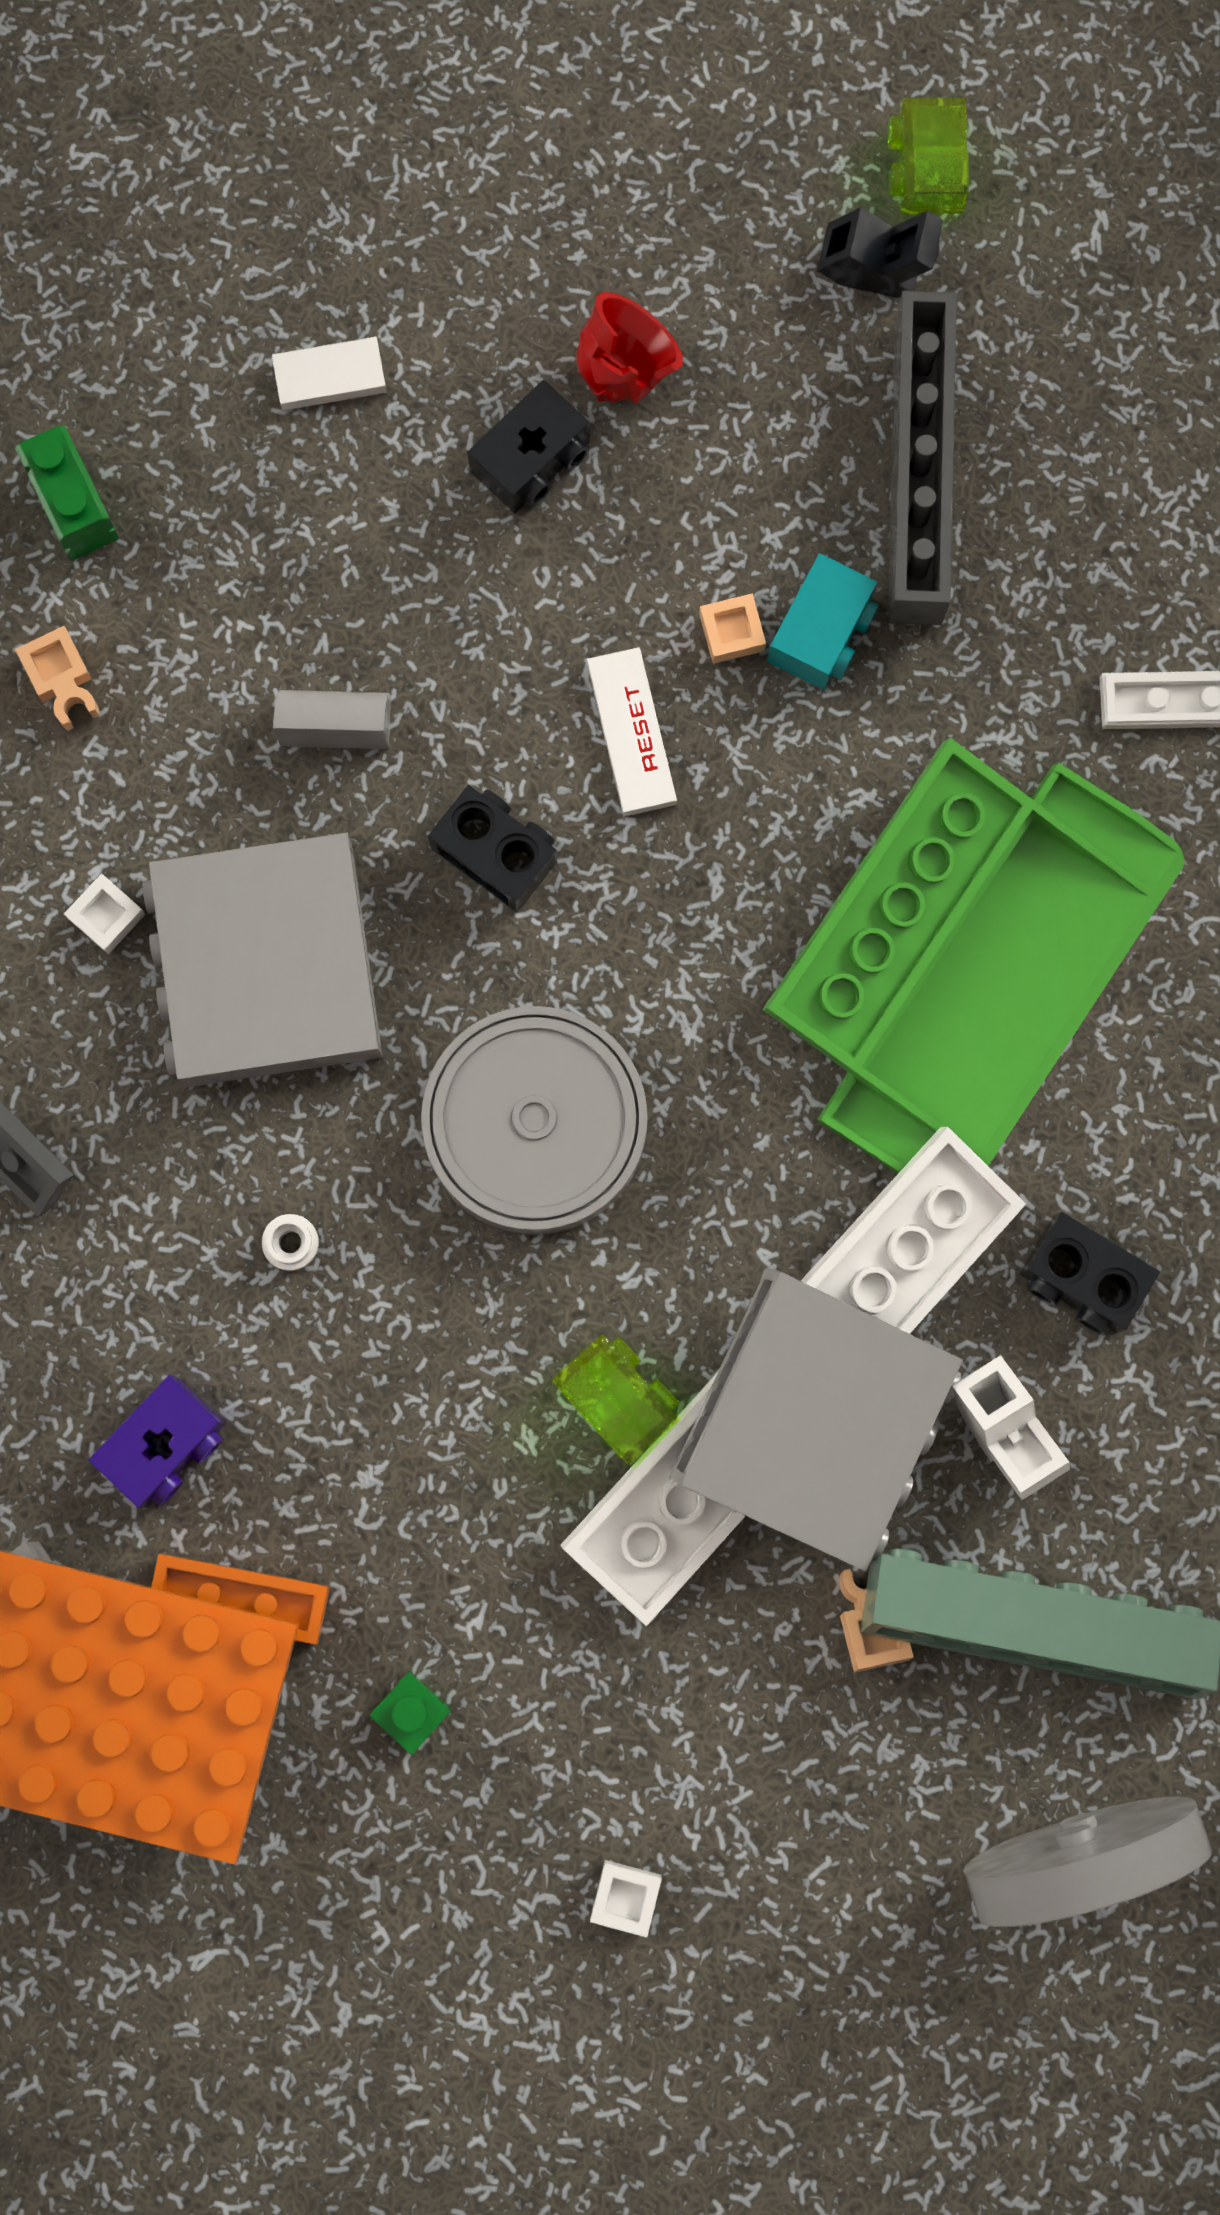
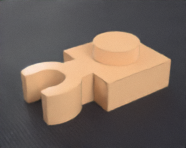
M65 626L15 649L41 701L46 702L56 697L53 706L54 713L66 730L69 731L74 728L68 717V712L75 704H84L93 719L99 716V707L93 696L86 689L78 687L92 678Z
M851 1569L844 1570L839 1577V1587L844 1597L854 1603L855 1610L843 1612L840 1618L854 1673L902 1663L914 1658L909 1642L860 1633L866 1589H861L855 1585Z

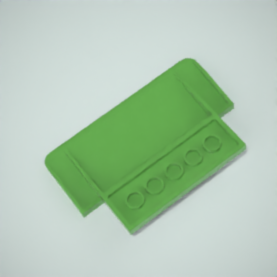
M952 738L943 741L762 1009L848 1072L816 1121L897 1174L940 1127H949L989 1166L1183 869L1184 856L1180 846L1139 813L1059 762L1052 765L1030 798Z

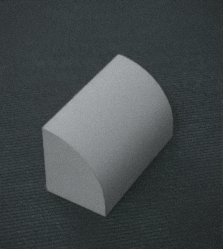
M279 690L275 702L273 729L280 746L389 749L390 693Z

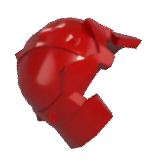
M603 291L596 296L590 317L587 318V322L580 331L576 363L581 377L589 386L590 391L596 395L598 402L608 401L609 403H615L617 401L625 402L632 400L633 404H636L647 396L663 378L683 366V355L676 340L666 327L649 311L620 294Z

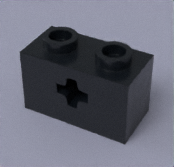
M543 379L467 451L469 471L514 514L525 504L529 507H534L549 493L552 487L550 480L561 469L565 468L567 471H572L587 456L590 450L588 446L590 443V422ZM527 447L530 451L524 455L523 449ZM542 447V453L538 454L536 450Z

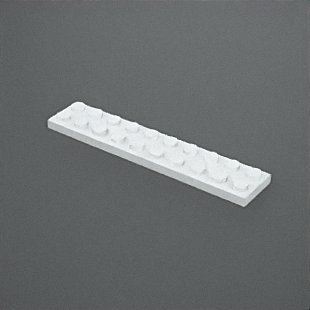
M940 1127L806 1274L801 1282L910 1334L1021 1211L1026 1203L949 1127ZM717 1373L560 1545L563 1550L645 1626L654 1619L745 1517V1515L679 1485L669 1477Z

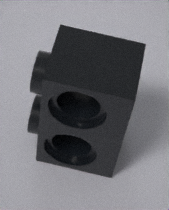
M468 785L429 833L430 847L434 852L518 913L556 865L557 850L552 847L555 841L537 824L529 821L524 826L508 814L511 811L510 806L492 791L485 789L481 794ZM470 820H482L490 827L484 837L476 840L465 838L460 834V830ZM513 852H525L533 858L534 861L530 868L523 872H512L503 865L506 857Z
M1061 1212L1052 1218L1019 1275L1030 1281L1027 1290L1034 1296L1054 1306L1058 1304L1059 1300L1064 1301L1079 1311L1075 1318L1079 1323L1105 1336L1109 1329L1115 1333L1127 1330L1161 1271ZM1053 1249H1062L1072 1257L1074 1270L1069 1278L1059 1277L1050 1269L1048 1259ZM1103 1278L1112 1279L1121 1287L1122 1301L1117 1308L1106 1306L1098 1296V1285Z

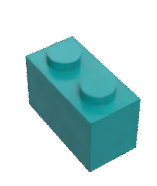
M819 553L770 645L767 662L824 691L832 676L842 680L856 650L848 647L855 631L858 630L866 634L880 604L872 601L877 581Z

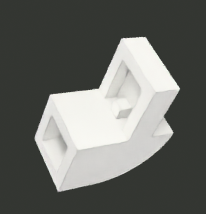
M1001 1355L952 1386L956 1392L954 1395L956 1404L965 1423L990 1462H995L1021 1500L1070 1470L1068 1459L1037 1419L1033 1398Z

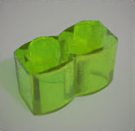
M965 97L901 98L898 115H890L888 124L889 149H898L899 163H892L890 168V197H900V214H921L927 210L933 214H963L969 193Z

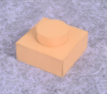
M753 594L700 606L699 615L713 664L765 651L766 640Z

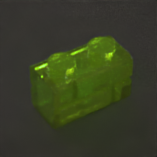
M601 1334L551 1381L622 1461L629 1466L679 1420L672 1410L680 1403L657 1378L650 1385L646 1383L634 1369L641 1360L619 1336L610 1343Z

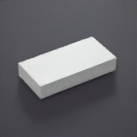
M377 337L272 354L282 411L387 393Z

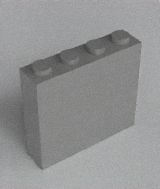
M348 832L149 862L151 880L143 881L142 887L148 914H156L158 933L150 934L149 941L154 966H162L165 987L157 988L156 994L161 1020L170 1021L172 1041L164 1042V1058L169 1075L176 1074L177 1080L186 1088L383 1058L353 847Z
M766 1268L669 1477L691 1491L861 1570L867 1571L871 1560L874 1561L879 1557L886 1547L889 1538V1530L886 1527L895 1508L903 1506L910 1495L913 1486V1477L910 1475L919 1455H925L935 1440L937 1425L934 1423L943 1403L950 1402L956 1394L952 1386L961 1381V1373L958 1370L963 1359L781 1271Z

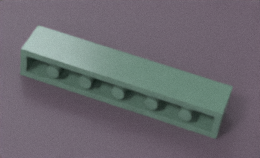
M906 1549L888 1550V1555L881 1554L869 1566L860 1633L1196 1700L1217 1692L1220 1662V1621L1203 1618L1204 1611L1199 1608L1186 1605H1171L1168 1607V1610L1148 1607V1600L1146 1598L1131 1594H1115L1112 1596V1599L1091 1595L1092 1589L1090 1587L1077 1583H1058L1056 1588L1035 1584L1034 1576L1022 1572L1005 1571L1000 1573V1577L978 1573L979 1566L967 1561L947 1560L944 1562V1566L923 1562L922 1554Z

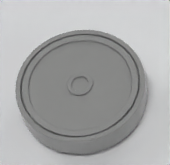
M529 1006L507 1009L485 1017L468 1027L450 1043L437 1060L425 1087L422 1101L421 1125L424 1146L429 1161L439 1181L455 1202L477 1219L493 1227L519 1234L538 1235L561 1232L590 1221L616 1201L632 1180L640 1163L646 1140L648 1117L647 1103L640 1076L628 1054L609 1033L578 1014L552 1007Z
M1160 1797L1127 1802L1079 1814L1059 1823L1013 1837L973 1858L966 1864L963 1872L979 1921L988 1926L1013 1927L1069 1918L1142 1896L1195 1871L1209 1860L1213 1852L1196 1801L1188 1797Z

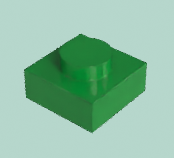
M408 1671L369 1716L412 1755L452 1709L411 1671Z

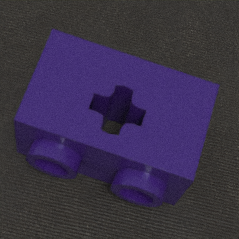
M168 1375L88 1461L137 1508H147L152 1502L160 1507L183 1484V1481L177 1475L192 1459L198 1464L203 1463L220 1446L223 1438L217 1433L226 1423L178 1377ZM171 1433L173 1437L168 1443L169 1448L173 1451L171 1456L157 1455L152 1457L151 1454L156 1448L155 1443L151 1440L153 1435L167 1436Z

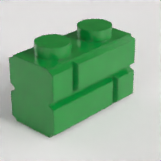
M58 425L19 443L15 447L70 561L119 540L65 425Z

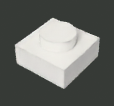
M103 874L64 913L74 925L107 954L146 915L136 903Z
M605 1860L590 1922L647 1937L662 1876Z

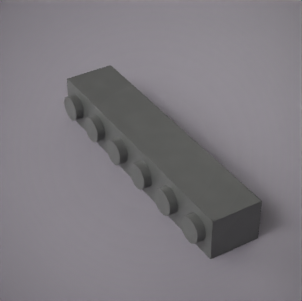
M902 291L895 319L888 623L941 626L950 605L957 293Z

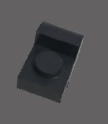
M860 207L828 223L817 272L841 286L900 298L902 291L915 290L918 275L933 269V265L939 255L938 243L944 220L927 210L896 226H891Z

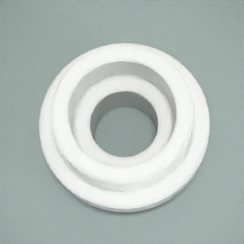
M285 1214L275 1218L268 1224L262 1236V1249L265 1257L275 1267L286 1271H295L307 1266L316 1256L319 1247V1238L314 1226L304 1217L295 1214ZM290 1232L297 1233L301 1238L300 1248L294 1253H286L280 1246L282 1237Z

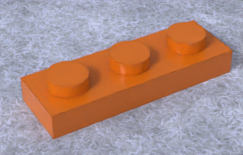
M158 1554L151 1586L152 1588L298 1623L295 1641L315 1645L319 1644L330 1590L328 1585L167 1554Z

